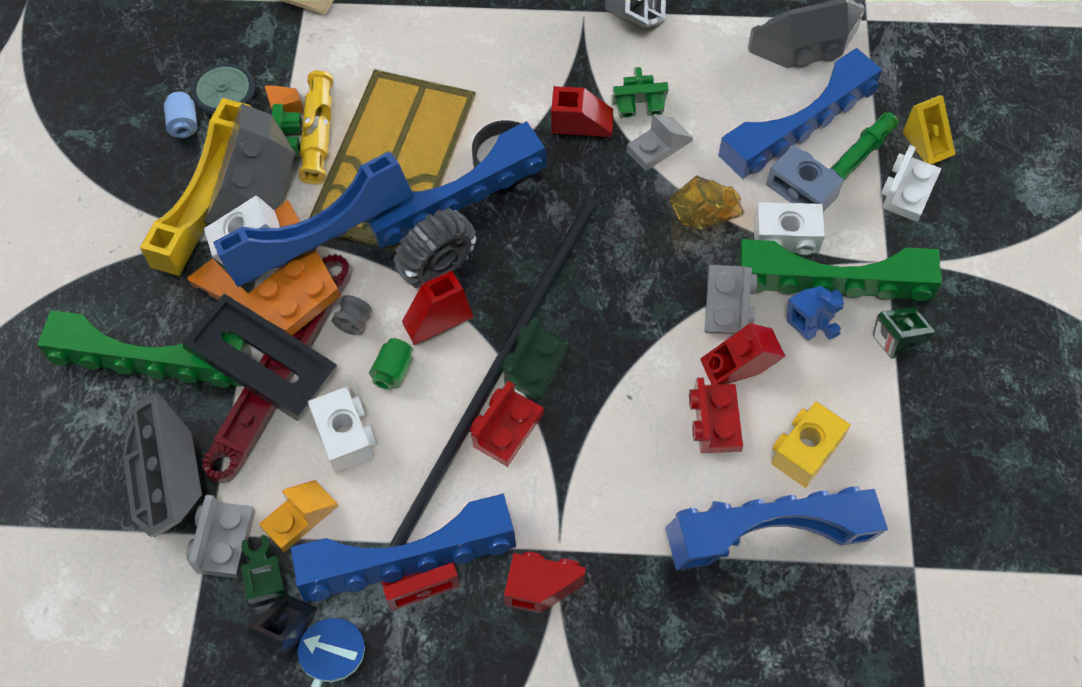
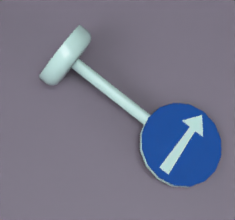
M329 618L318 621L306 630L300 639L297 653L300 666L308 676L314 679L311 687H321L323 682L332 683L343 680L354 673L363 661L365 645L361 632L354 624L345 619Z

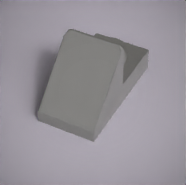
M654 114L652 116L651 129L628 143L626 152L647 171L692 142L693 137L674 118Z

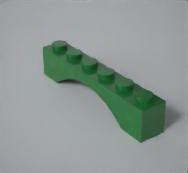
M742 239L738 253V266L751 267L752 274L757 275L756 292L780 291L784 294H794L805 289L822 286L830 292L839 290L842 295L851 298L875 296L881 299L912 298L915 301H926L934 299L942 284L939 249L905 248L894 256L877 263L845 267L820 264L804 259L788 251L775 241Z
M50 310L37 344L47 357V360L56 365L65 366L67 363H72L91 370H98L101 367L113 369L121 374L137 372L145 373L147 376L156 379H162L166 376L178 378L186 383L203 381L210 382L212 385L221 388H227L230 385L241 387L240 384L183 349V343L165 347H139L122 343L104 335L92 326L83 314ZM224 333L221 336L223 341L250 357L251 349L249 345L239 339L237 335Z

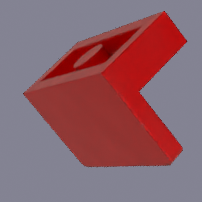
M453 562L424 573L418 572L403 576L396 582H381L391 611L460 587Z

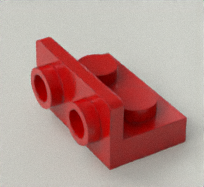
M704 377L697 378L695 388L689 390L690 410H696L697 421L692 422V434L694 442L699 441L700 454L742 452L743 438L736 384L705 385Z
M510 381L505 384L503 389H496L489 401L490 407L484 416L480 414L476 417L470 428L473 447L506 467L512 462L544 415V408L515 392V384Z

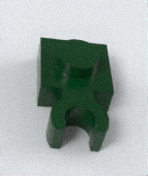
M265 534L261 535L262 547L257 551L251 550L247 540H243L241 544L243 553L251 561V563L241 566L246 596L250 604L286 594L279 559L277 556L268 558L271 554L272 546Z

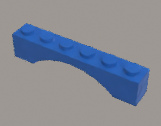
M855 48L835 62L828 86L819 98L808 107L793 115L777 120L742 123L721 138L718 156L742 179L751 173L756 174L760 172L770 160L775 157L780 158L795 143H802L807 140L812 132L820 126L822 128L826 127L835 116L841 112L846 113L851 110L857 101L863 97L868 98L873 95L879 87L878 81L882 69L858 48Z
M526 121L500 134L494 147L484 160L469 173L437 188L412 191L414 196L406 199L402 205L391 207L377 214L373 220L365 223L380 249L388 245L397 244L409 234V229H413L417 225V221L422 222L428 214L433 216L436 211H444L448 208L452 211H459L472 203L484 200L487 195L501 188L510 187L515 181L527 175L538 173L543 167L547 166L545 147Z
M388 151L361 165L354 180L345 192L328 208L317 215L297 224L279 228L259 229L241 227L213 243L220 260L236 286L239 287L245 283L256 281L262 274L274 268L285 266L291 259L302 253L315 250L320 244L333 237L336 238L344 235L348 229L362 222L373 220L377 214L391 207L402 205L406 199L414 196L399 163L392 153Z
M858 486L848 487L839 491L838 494L831 495L826 490L818 491L808 495L807 498L797 499L796 495H787L776 499L772 503H764L763 499H756L744 503L742 507L732 508L731 504H720L705 512H698L697 508L684 509L677 512L676 517L665 527L676 570L709 566L724 555L736 539L749 532L768 527H791L807 530L826 537L840 546L869 542L888 530L875 489L860 491Z
M503 493L468 502L461 512L444 527L425 538L405 545L389 548H359L325 538L291 547L296 584L304 602L310 600L322 601L333 594L345 591H361L368 585L380 582H396L403 576L418 572L424 573L452 562L455 564H466L476 557L488 554L501 555L509 549L515 548L516 540Z

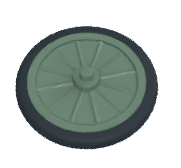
M218 64L207 68L198 75L192 86L193 101L198 108L211 115L214 114L222 98L248 104L255 92V83L251 74L243 67L234 64Z

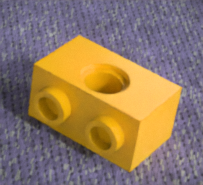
M817 401L814 402L808 411L804 408L799 411L791 424L795 428L789 435L783 432L772 447V450L776 453L771 464L804 488L808 487L834 453L851 426L850 423ZM800 439H809L813 441L815 446H806Z

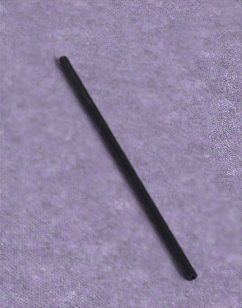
M588 197L585 200L387 548L407 543L468 435L472 423L481 412L598 204L595 199Z

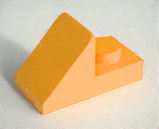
M316 480L284 489L282 493L286 501L259 523L261 529L283 553L338 507L335 500Z

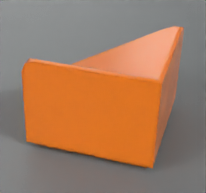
M264 86L271 109H273V104H282L284 112L304 114L301 99L296 88Z

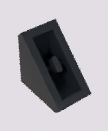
M284 594L249 626L247 634L259 648L291 661L298 649L301 637L316 614L317 607Z

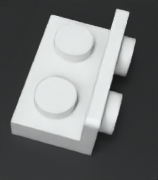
M910 145L906 154L902 155L899 153L892 169L893 172L897 173L895 178L888 177L881 194L887 197L882 208L918 222L941 168L913 158L912 155L916 147Z

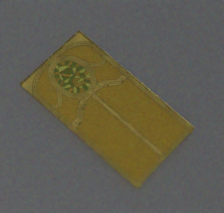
M374 69L309 218L328 208L345 192L354 180L361 165L388 151L392 153L399 163L412 191H423L440 187L475 100L476 92ZM365 222L348 229L344 235L340 236V238L379 247ZM400 241L397 244L388 245L384 248L395 251L402 243Z

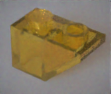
M697 175L669 198L680 223L697 229L732 220L745 214L740 204L741 197L733 187H727L714 180H708Z

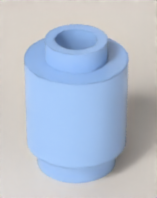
M174 92L168 95L164 103L167 132L178 138H187L197 131L194 101L184 92Z

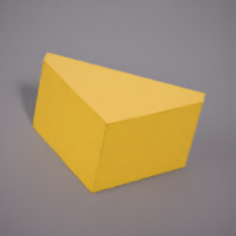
M939 95L913 106L903 134L910 144L916 147L915 150L922 160L928 164H934L955 155L943 96Z

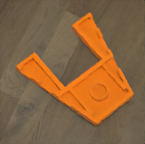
M288 200L274 210L280 227L300 222ZM316 249L291 259L285 266L278 269L249 293L241 286L237 287L231 276L213 258L187 278L194 288L206 291L217 300L225 293L291 336L341 296Z

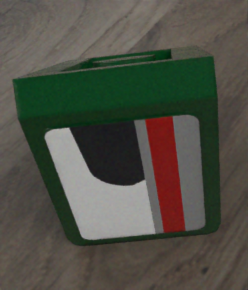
M915 307L881 311L877 315L872 334L888 356L894 359L910 343L927 341L935 331Z

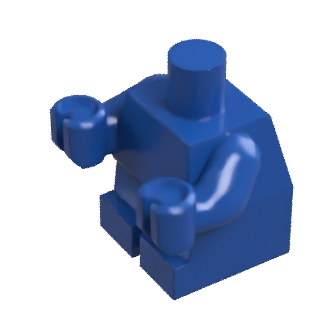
M822 286L802 290L788 299L787 322L808 340L816 337V332L819 329L824 332L829 340L837 337L841 333L839 332L841 327L837 323L830 325L829 322L835 317V313L844 307L842 306L844 305L842 293L839 290L830 292Z

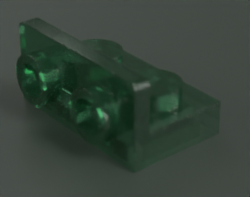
M533 318L528 327L523 326L516 341L518 346L513 354L509 352L506 355L501 371L504 372V384L510 381L515 384L516 391L541 401L570 348V341L540 329V320Z

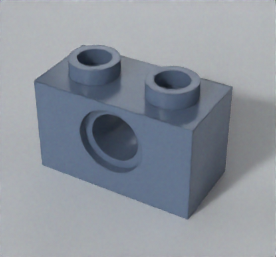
M793 145L770 167L766 186L790 203L822 204L824 212L838 198L844 179L834 170L828 169L815 160L810 153Z

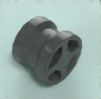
M345 295L340 302V311L334 313L331 321L335 327L345 333L360 335L364 329L363 322L370 317L372 308L358 297Z

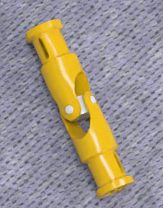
M319 70L311 71L307 78L309 92L305 96L300 145L302 167L299 168L298 178L302 182L314 185L325 181L324 161L328 157L332 111L330 88L333 87V76L326 71Z

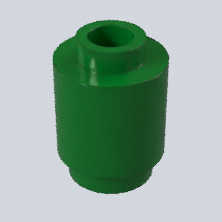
M390 338L387 343L382 345L369 371L374 385L383 390L400 387L413 360L411 355L413 348L408 343L397 338Z

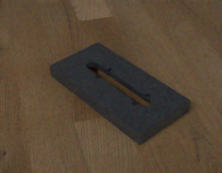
M225 293L183 341V349L296 421L301 418L309 407L308 401L317 397L337 370V364ZM224 333H234L239 339L272 360L283 364V367L298 376V380L294 383L286 381L223 341L221 336Z

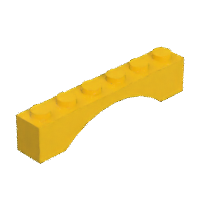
M226 98L221 99L209 121L203 152L188 187L174 207L163 217L153 222L143 240L140 249L150 268L177 276L181 275L204 228L207 226L204 220L241 102Z

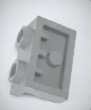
M708 265L705 331L736 333L749 323L754 324L755 308L750 307V294H756L757 275L752 274L751 267Z
M213 495L205 496L204 503L198 507L195 516V524L197 526L195 538L189 541L186 551V558L197 574L240 578L241 566L245 557L241 544L243 540H249L255 515L253 506L218 502Z

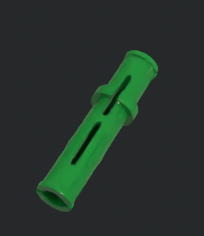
M884 112L872 126L866 127L860 133V138L829 169L834 170L845 181L871 152L878 150L884 144V139L898 126V119L892 113L888 112L887 114V112Z

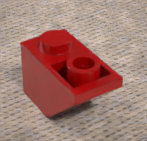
M553 86L551 133L612 137L614 109L585 88Z
M452 270L423 283L406 312L402 323L413 345L474 317L464 290Z
M749 323L700 358L711 385L730 384L759 375L786 356L772 328Z
M523 552L522 555L513 553L504 593L505 606L542 613L584 586L586 568L580 567L578 562L570 559H559L556 562L546 560L541 554L535 552Z

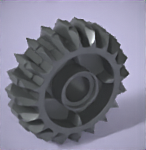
M450 208L444 211L438 210L433 216L428 214L425 220L422 222L417 221V225L413 229L408 230L409 234L400 240L402 245L396 248L395 252L397 254L393 259L396 263L395 268L398 270V274L414 288L421 287L423 283L451 270L454 272L457 268H461L463 261L468 260V253L474 249L473 244L477 238L475 237L476 231L473 225L463 214H460L457 210L452 211Z

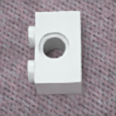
M257 195L204 228L212 257L221 264L223 263L217 254L214 241L241 227L259 229L280 227L275 211Z
M758 202L754 216V240L775 241L788 251L800 255L819 254L825 237L822 204Z
M345 387L308 401L334 473L374 459L371 446L376 445V441L370 426L363 427L359 418L365 416L358 396L351 398L348 388ZM341 426H352L347 432H337Z

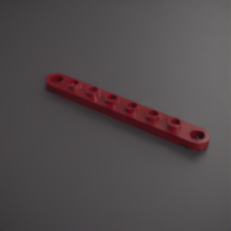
M328 254L327 257H322L326 268L328 269L331 266L342 268L340 274H337L338 276L334 275L332 277L341 294L350 278L349 264L342 255ZM336 301L296 332L293 337L310 347ZM265 354L262 356L259 364L288 382L292 380L293 372ZM246 388L242 390L215 436L214 443L208 453L204 455L205 458H203L202 466L208 478L213 482L226 483L236 477L276 408ZM222 457L230 459V466H228V469H224V472L220 471L219 473L212 469L217 459Z

